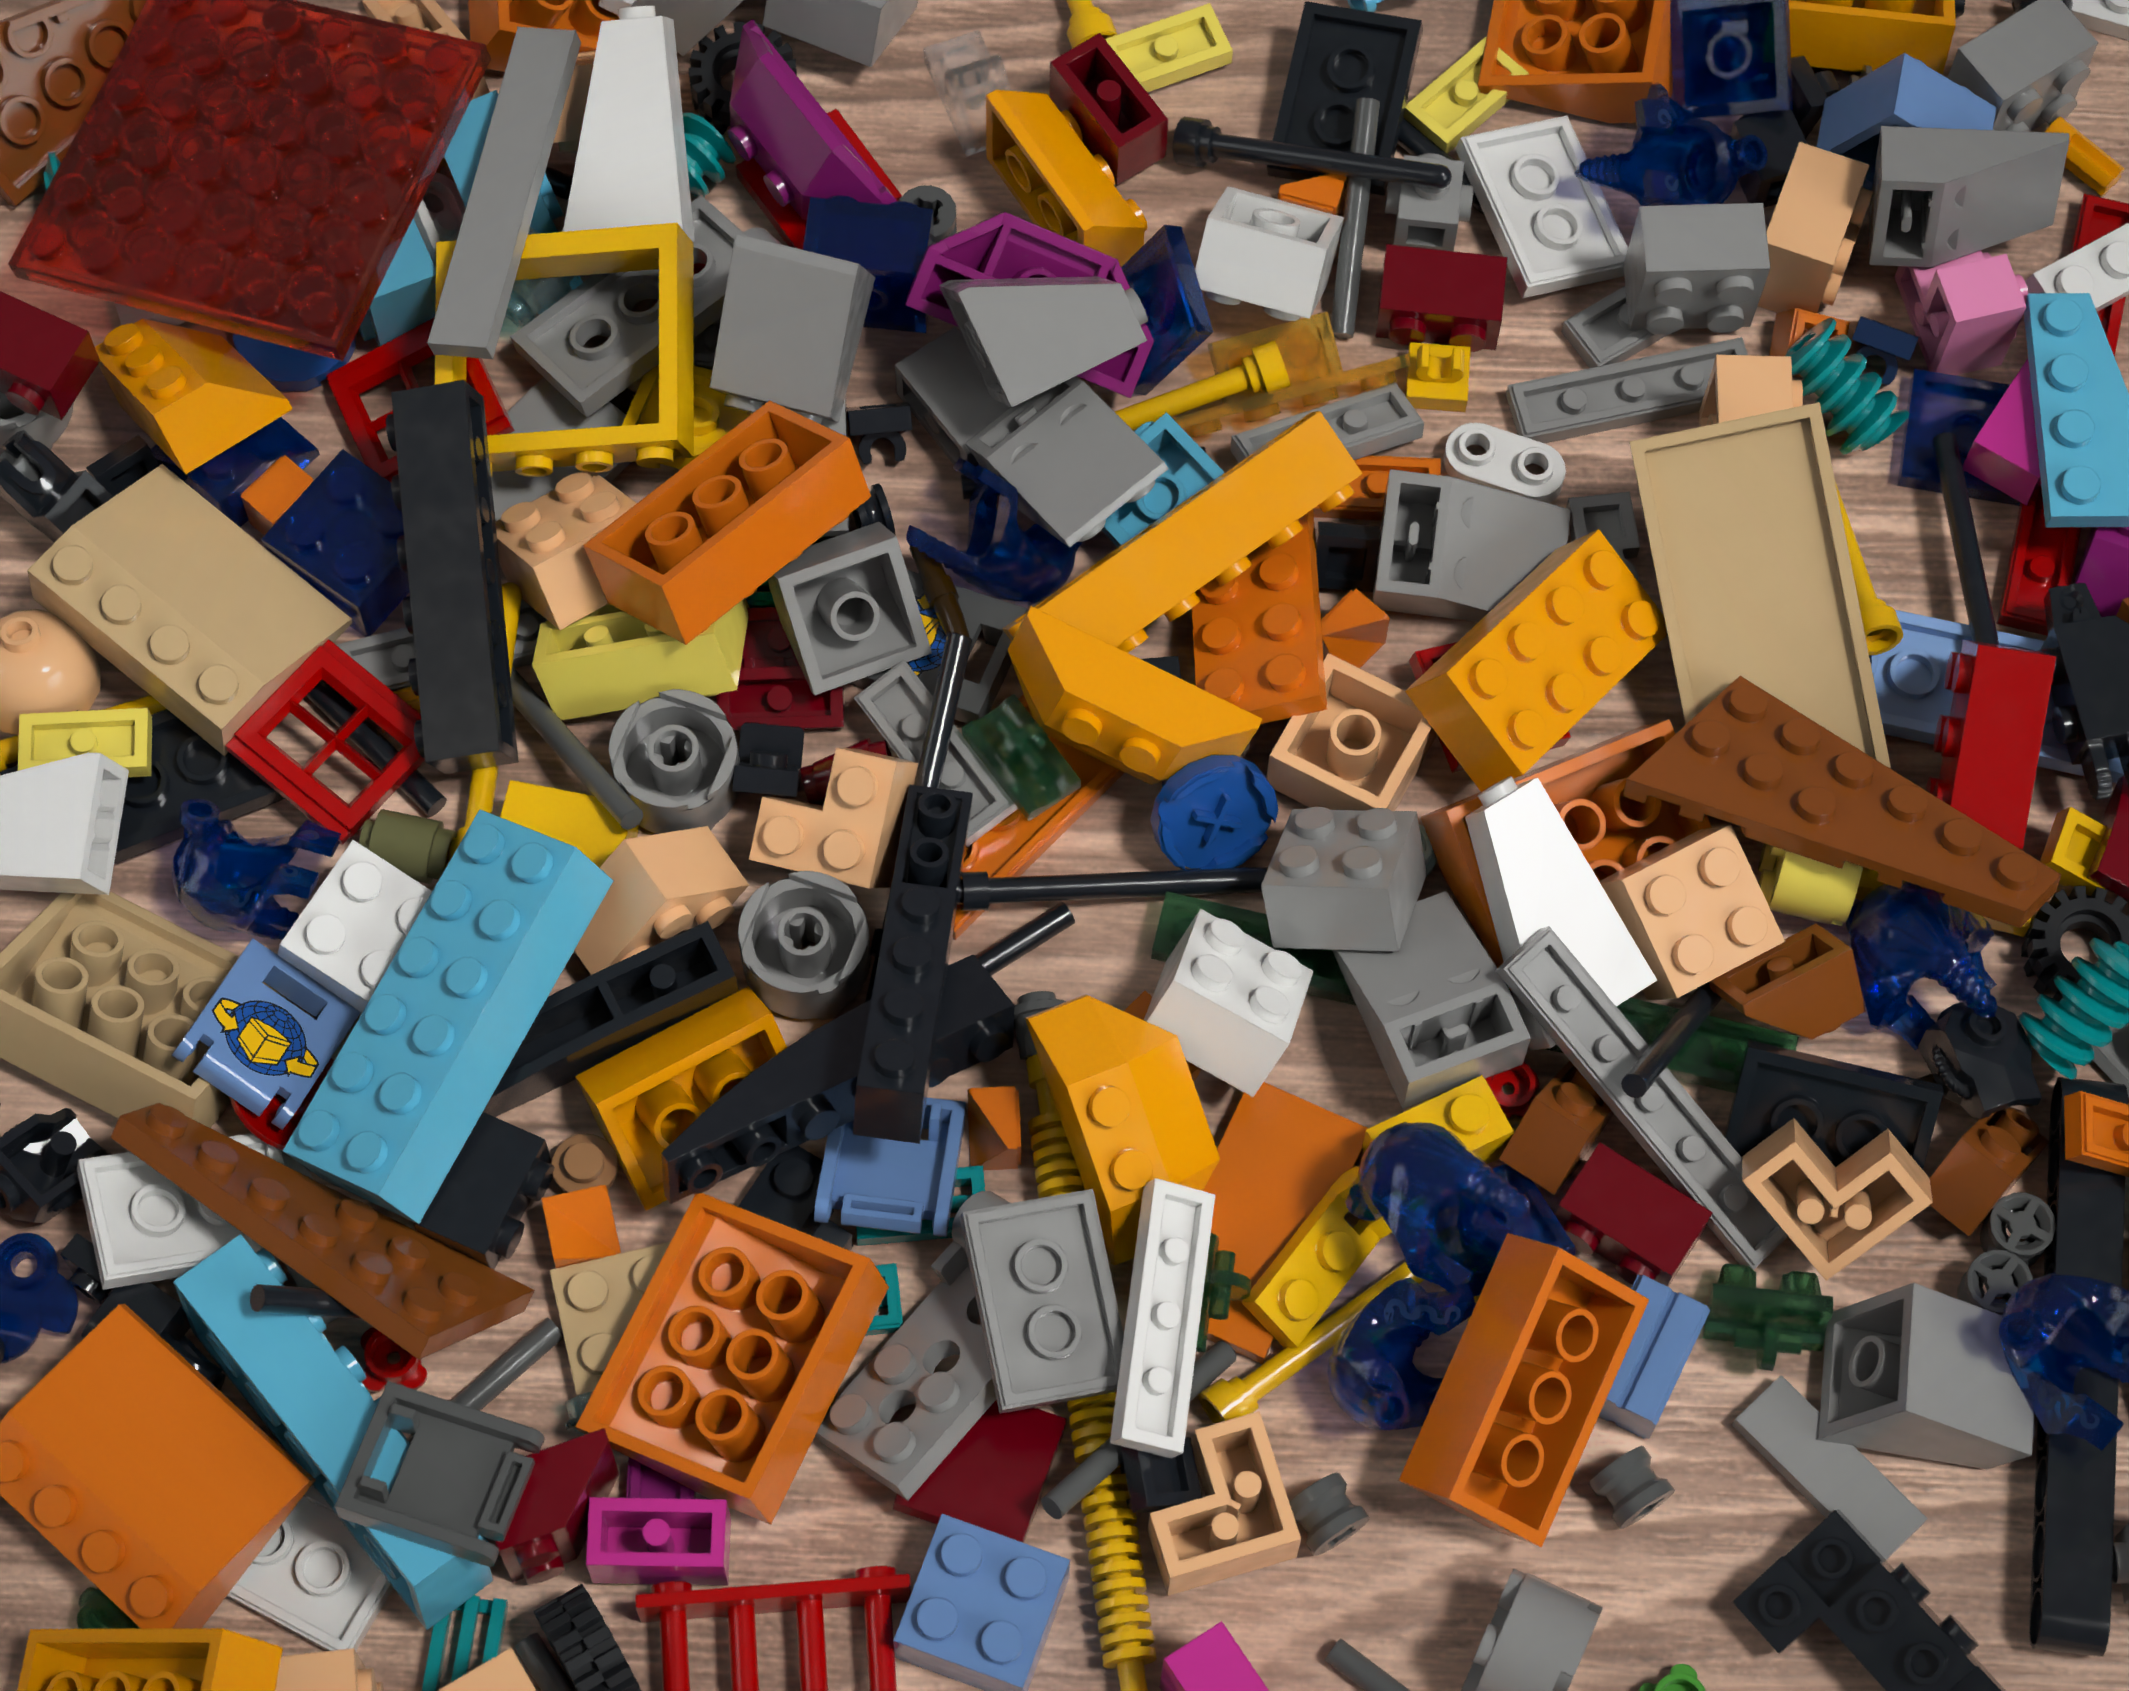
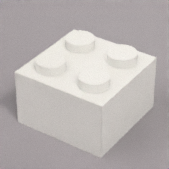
M1227 186L1207 217L1191 287L1206 291L1205 296L1218 303L1237 305L1241 301L1263 306L1266 314L1277 319L1296 321L1300 317L1310 319L1328 285L1344 217Z
M352 840L280 943L277 955L359 1010L360 1014L358 1016L360 1017L432 891L358 842Z
M1200 909L1165 962L1144 1021L1177 1035L1186 1061L1254 1097L1290 1044L1313 970L1300 964L1291 954L1275 950L1249 936L1233 922L1219 919Z

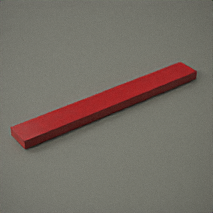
M2084 194L2079 205L2070 254L2129 223V204ZM2126 297L2097 312L2114 357ZM2041 486L2037 488L2027 506L2020 502L1996 624L2048 636L2044 598L2050 588L2071 585L2082 527H2045Z

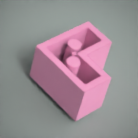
M1982 250L1934 267L1898 266L1895 280L1914 332L1919 337L1918 342L1932 380L2002 365L2009 346L2016 337V330L2027 307L2026 300L2028 294L2023 277L2020 274L2014 275L2007 254L1991 257L1988 252L1982 253Z

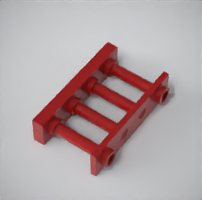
M869 1566L860 1568L855 1571V1578L692 1590V1584L689 1582L670 1581L652 1585L651 1593L635 1595L636 1610L641 1623L659 1622L663 1691H690L687 1619L728 1616L732 1691H759L755 1614L796 1611L801 1691H828L823 1609L864 1606L869 1691H897L891 1604L908 1603L911 1595L910 1574L896 1575V1568Z

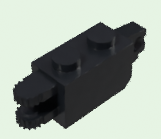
M2086 583L2053 587L2048 590L2044 598L2048 636L2038 651L2056 656L2051 685V694L2055 704L2052 713L2054 734L2059 744H2066L2072 765L2081 764L2092 798H2095V800L2109 798L2113 792V780L2107 759L2119 757L2129 788V624L2115 615L2101 617Z

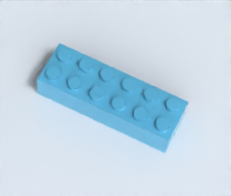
M479 809L283 1152L324 1181L419 1224L614 880L577 847Z
M240 1234L174 1280L175 1288L194 1335L286 1452L316 1479L312 1485L338 1517L335 1504L381 1397L375 1401L372 1399L362 1383L366 1379L363 1369L345 1346L342 1345L337 1350H333L331 1344L322 1333L327 1327L321 1316L266 1313L252 1310L250 1294L255 1285L285 1286L283 1283L288 1279L278 1261L269 1251L262 1248L255 1252ZM392 1428L371 1475V1478L386 1482L389 1494L410 1446L404 1434ZM339 1518L426 1630L493 1581L490 1566L481 1565ZM479 1535L478 1539L488 1542L486 1537Z

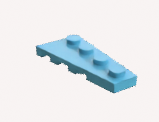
M2028 293L2027 307L2024 311V322L2045 527H2129V393L2090 293Z

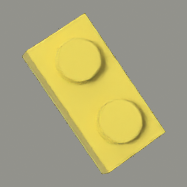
M1210 3L1105 39L1146 92L1232 63L1233 50Z
M1487 37L1482 39L1406 104L1403 118L1447 154L1457 146L1461 137L1469 136L1510 101V99H1506L1507 92L1493 89L1488 94L1481 93L1478 88ZM1498 48L1497 64L1511 72L1510 75H1529L1524 68Z
M148 708L19 714L18 771L91 752L101 753L129 770L128 777L151 776L152 716Z

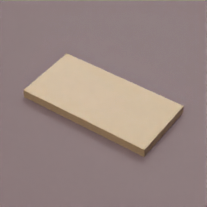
M1820 402L1629 441L1685 725L1734 680L1742 676L1891 769Z

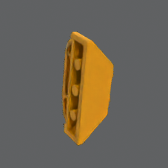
M1030 606L1007 649L1038 731L1150 785L1167 781L1188 763L1211 755H1236L1240 757L1262 721V718L1033 606Z
M1083 995L1026 1017L1025 1020L1085 1190L1093 1189L1104 1243L1110 1262L1113 1265H1117L1135 1256L1143 1187L1147 1182L1157 1178L1203 1191L1220 1157L1178 1036L1089 995Z

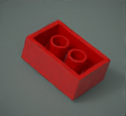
M1963 640L1961 653L1951 651L1948 659L1945 689L1952 690L1954 694L1950 716L1940 714L1935 732L1934 752L1941 753V756H1943L1939 778L1929 777L1926 791L2019 849H2023L2056 656L2039 651Z

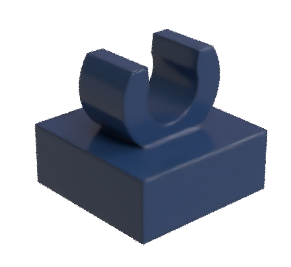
M1864 316L1860 317L1852 340L1867 345L1860 348L1856 353H1861L1865 358L1870 355H1879L1885 360L1887 368L1883 375L1882 383L1889 385L1895 379L1898 372V362L1895 356L1910 361L1919 339L1918 336Z

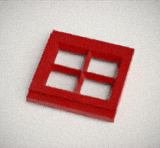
M434 318L330 372L326 376L373 483L384 499L392 496L391 481L393 475L399 474L397 455L388 459L376 432L386 427V417L388 414H393V410L371 422L359 395L398 374L401 375L407 390L419 388L411 367L434 356L427 344ZM466 357V382L484 397L487 435L509 434L515 431L482 358Z
M329 639L304 661L234 733V737L226 744V750L341 845L348 838H351L364 825L365 821L425 761V758H422L418 753L414 738V724L416 720H421V714ZM322 679L358 708L335 733L299 704ZM289 713H292L326 741L304 766H301L267 738L270 732ZM367 717L404 746L381 771L345 742ZM335 750L372 779L349 804L312 775Z

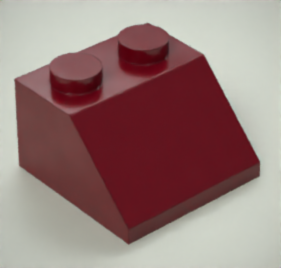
M605 1428L543 1449L539 1453L527 1455V1457L534 1459L535 1465L504 1541H496L499 1553L512 1582L525 1578L528 1584L547 1581L565 1571V1563L578 1558L587 1540L589 1497L608 1498L619 1476L618 1467Z

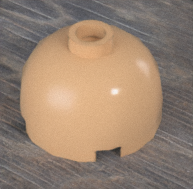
M22 610L1 617L0 731L19 735V714L90 710L100 692L101 671L91 646L64 621L45 610Z

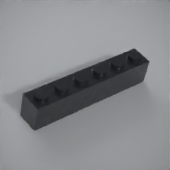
M465 380L391 392L393 414H388L386 417V432L392 450L397 452L399 474L393 475L391 488L395 506L399 512H402L404 535L399 536L397 539V553L401 568L405 573H408L410 596L403 599V617L408 632L414 636L416 658L409 660L408 674L411 688L414 694L419 696L421 720H416L414 724V738L418 753L422 758H425L426 763L445 774L519 763L484 397Z

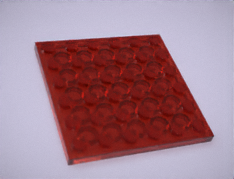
M147 0L8 265L16 278L343 361L492 58L486 45L483 43L297 0Z

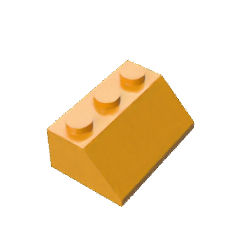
M1767 0L1764 19V62L1782 64L1785 59L1805 56L1810 67L1861 72L1864 65L1872 66V71L1901 54L1906 53L1943 75L1956 27L1955 0Z
M994 90L987 94L986 158L1033 224L1116 258L1122 269L1142 259L1144 233L1148 229L1144 214L1134 200L1129 198L1125 201L1114 186L1115 179L1105 159L1099 154L1092 156L1083 144L1080 127L1073 115L1068 110L1060 112L1046 93Z
M142 318L135 323L123 324L114 328L105 336L102 343L95 346L100 359L98 366L121 408L185 474H188L293 410L288 399L221 335Z
M749 986L575 1076L603 1136L614 1149L619 1165L646 1211L667 1200L664 1196L661 1153L708 1107L755 1069L787 1048L772 1012Z

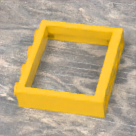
M678 223L527 235L515 280L659 269V423L487 435L491 478L493 477V472L515 470V473L522 476L542 477L552 474L553 467L575 466L577 470L583 472L600 473L612 470L613 463L636 462L637 465L645 468H660V463L673 462V459L694 457L693 242ZM457 240L436 242L435 314ZM435 355V385L460 380L466 381V357Z

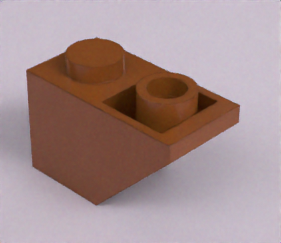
M1569 1061L1534 1098L1499 1160L1555 1195L1575 1172L1614 1113L1573 1063Z
M2005 1108L1992 1113L1990 1117L1979 1119L1959 1139L1931 1175L1930 1186L1933 1203L1930 1206L1962 1232L1970 1236L1989 1216L1997 1202L2006 1196L2050 1141L2039 1133V1128L2032 1118L2016 1108Z

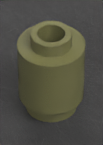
M381 809L376 820L367 819L365 821L359 844L414 880L430 884L433 878L439 880L446 868L449 847L453 838H456L457 831L445 829L442 821Z

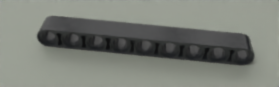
M2058 1077L2054 1085L2050 1108L2046 1204L2055 1217L2056 1230L2052 1242L2044 1250L2039 1386L2042 1384L2043 1395H2045L2044 1387L2046 1388L2047 1396L2044 1399L2045 1403L2049 1404L2053 1396L2061 1395L2066 1401V1413H2069L2072 1406L2078 1405L2086 1413L2089 1424L2095 1422V1417L2091 1414L2097 1415L2100 1421L2096 1428L2087 1429L2082 1426L2080 1416L2076 1413L2072 1420L2066 1422L2060 1414L2061 1403L2059 1401L2056 1402L2051 1410H2046L2041 1407L2038 1400L2029 1637L2032 1649L2103 1657L2108 1644L2111 1621L2120 1336L2116 1331V1324L2121 1317V1310L2117 1313H2108L2117 1310H2105V1308L2114 1302H2121L2126 1176L2065 1159L2064 1096L2083 1091L2128 1104V1092L2125 1084L2083 1079L2071 1080L2066 1077Z

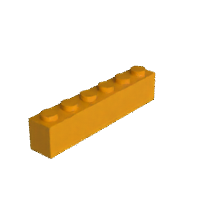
M1321 411L1310 412L1034 607L1129 653L1149 637L1143 629L1163 614L1171 622L1189 611L1200 602L1195 593L1198 589L1214 578L1222 586L1243 573L1252 565L1247 555L1265 542L1273 550L1290 540L1303 529L1298 521L1299 518L1316 506H1319L1322 512L1326 513L1344 502L1355 493L1349 483L1363 473ZM1027 612L1003 628L1010 640L1013 639Z

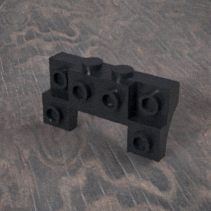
M1840 1509L1834 1510L1788 1554L1780 1557L1733 1601L1734 1605L1779 1654L1784 1652L1804 1632L1821 1619L1886 1691H2006L1971 1653L1979 1644L1969 1631L1951 1614L1942 1621L1923 1601L1931 1592L1922 1580L1903 1562L1894 1569Z

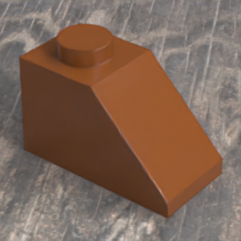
M1817 923L1786 938L1784 943L1709 981L1710 990L1745 1016L1811 1040L1838 1029L1841 1024L1866 1012L1852 948Z

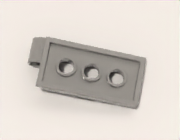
M702 195L691 202L695 239L693 242V264H706L699 273L693 275L694 337L722 316L736 233L781 244L763 228H751L742 232ZM659 269L594 274L510 336L516 351L586 418L659 364ZM642 300H658L649 310L643 312L631 311ZM593 336L609 337L604 344L598 347H583L586 341Z
M991 1191L975 1193L962 1204L952 1225L953 1242L931 1265L940 1278V1283L831 1404L815 1435L823 1445L907 1501L996 1400L982 1325L977 1324L980 1315L960 1221L962 1212L1010 1204V1202ZM951 1355H960L955 1366L949 1371L934 1373L936 1366L941 1360ZM909 1404H916L914 1412L908 1419L903 1422L890 1423L892 1416L898 1409Z

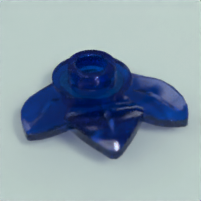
M16 1234L0 1244V1337L5 1343V1355L1 1363H7L26 1353L36 1342L41 1328L56 1334H70L77 1318L79 1304L76 1290L66 1278L58 1273L59 1259L53 1246L49 1241L37 1234ZM22 1260H37V1268L32 1275L24 1278L16 1276V1267Z

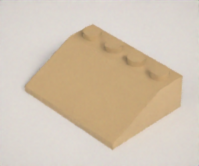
M163 464L73 524L27 570L32 596L36 602L48 612L64 621L87 644L224 756L228 753L226 744L234 737V733L319 646H322L328 639L334 643L352 624L350 616Z
M111 891L109 895L61 893L0 953V1058L118 1119L120 1115L161 1103L181 1111L185 1116L211 1128L222 1116L231 1101L228 1095L193 1072L210 1047L199 1040L194 1052L183 1063L173 1057L172 1054L239 956ZM262 982L263 984L274 990L276 993H278L279 995L293 1003L291 1000H289L284 995H282L281 993L267 985L265 982Z

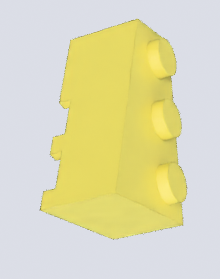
M746 598L710 625L706 631L685 645L608 603L562 630L557 629L549 621L541 623L532 667L552 711L560 720L594 717L602 713L625 710L637 701L641 704L649 699L659 697L658 692L671 689L688 690L705 697L735 691L738 688L747 630V608L750 607Z

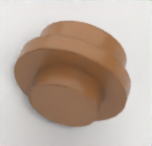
M583 1133L567 1138L558 1146L552 1159L555 1182L565 1193L599 1185H606L607 1189H609L618 1173V1161L614 1149L605 1139L594 1134Z

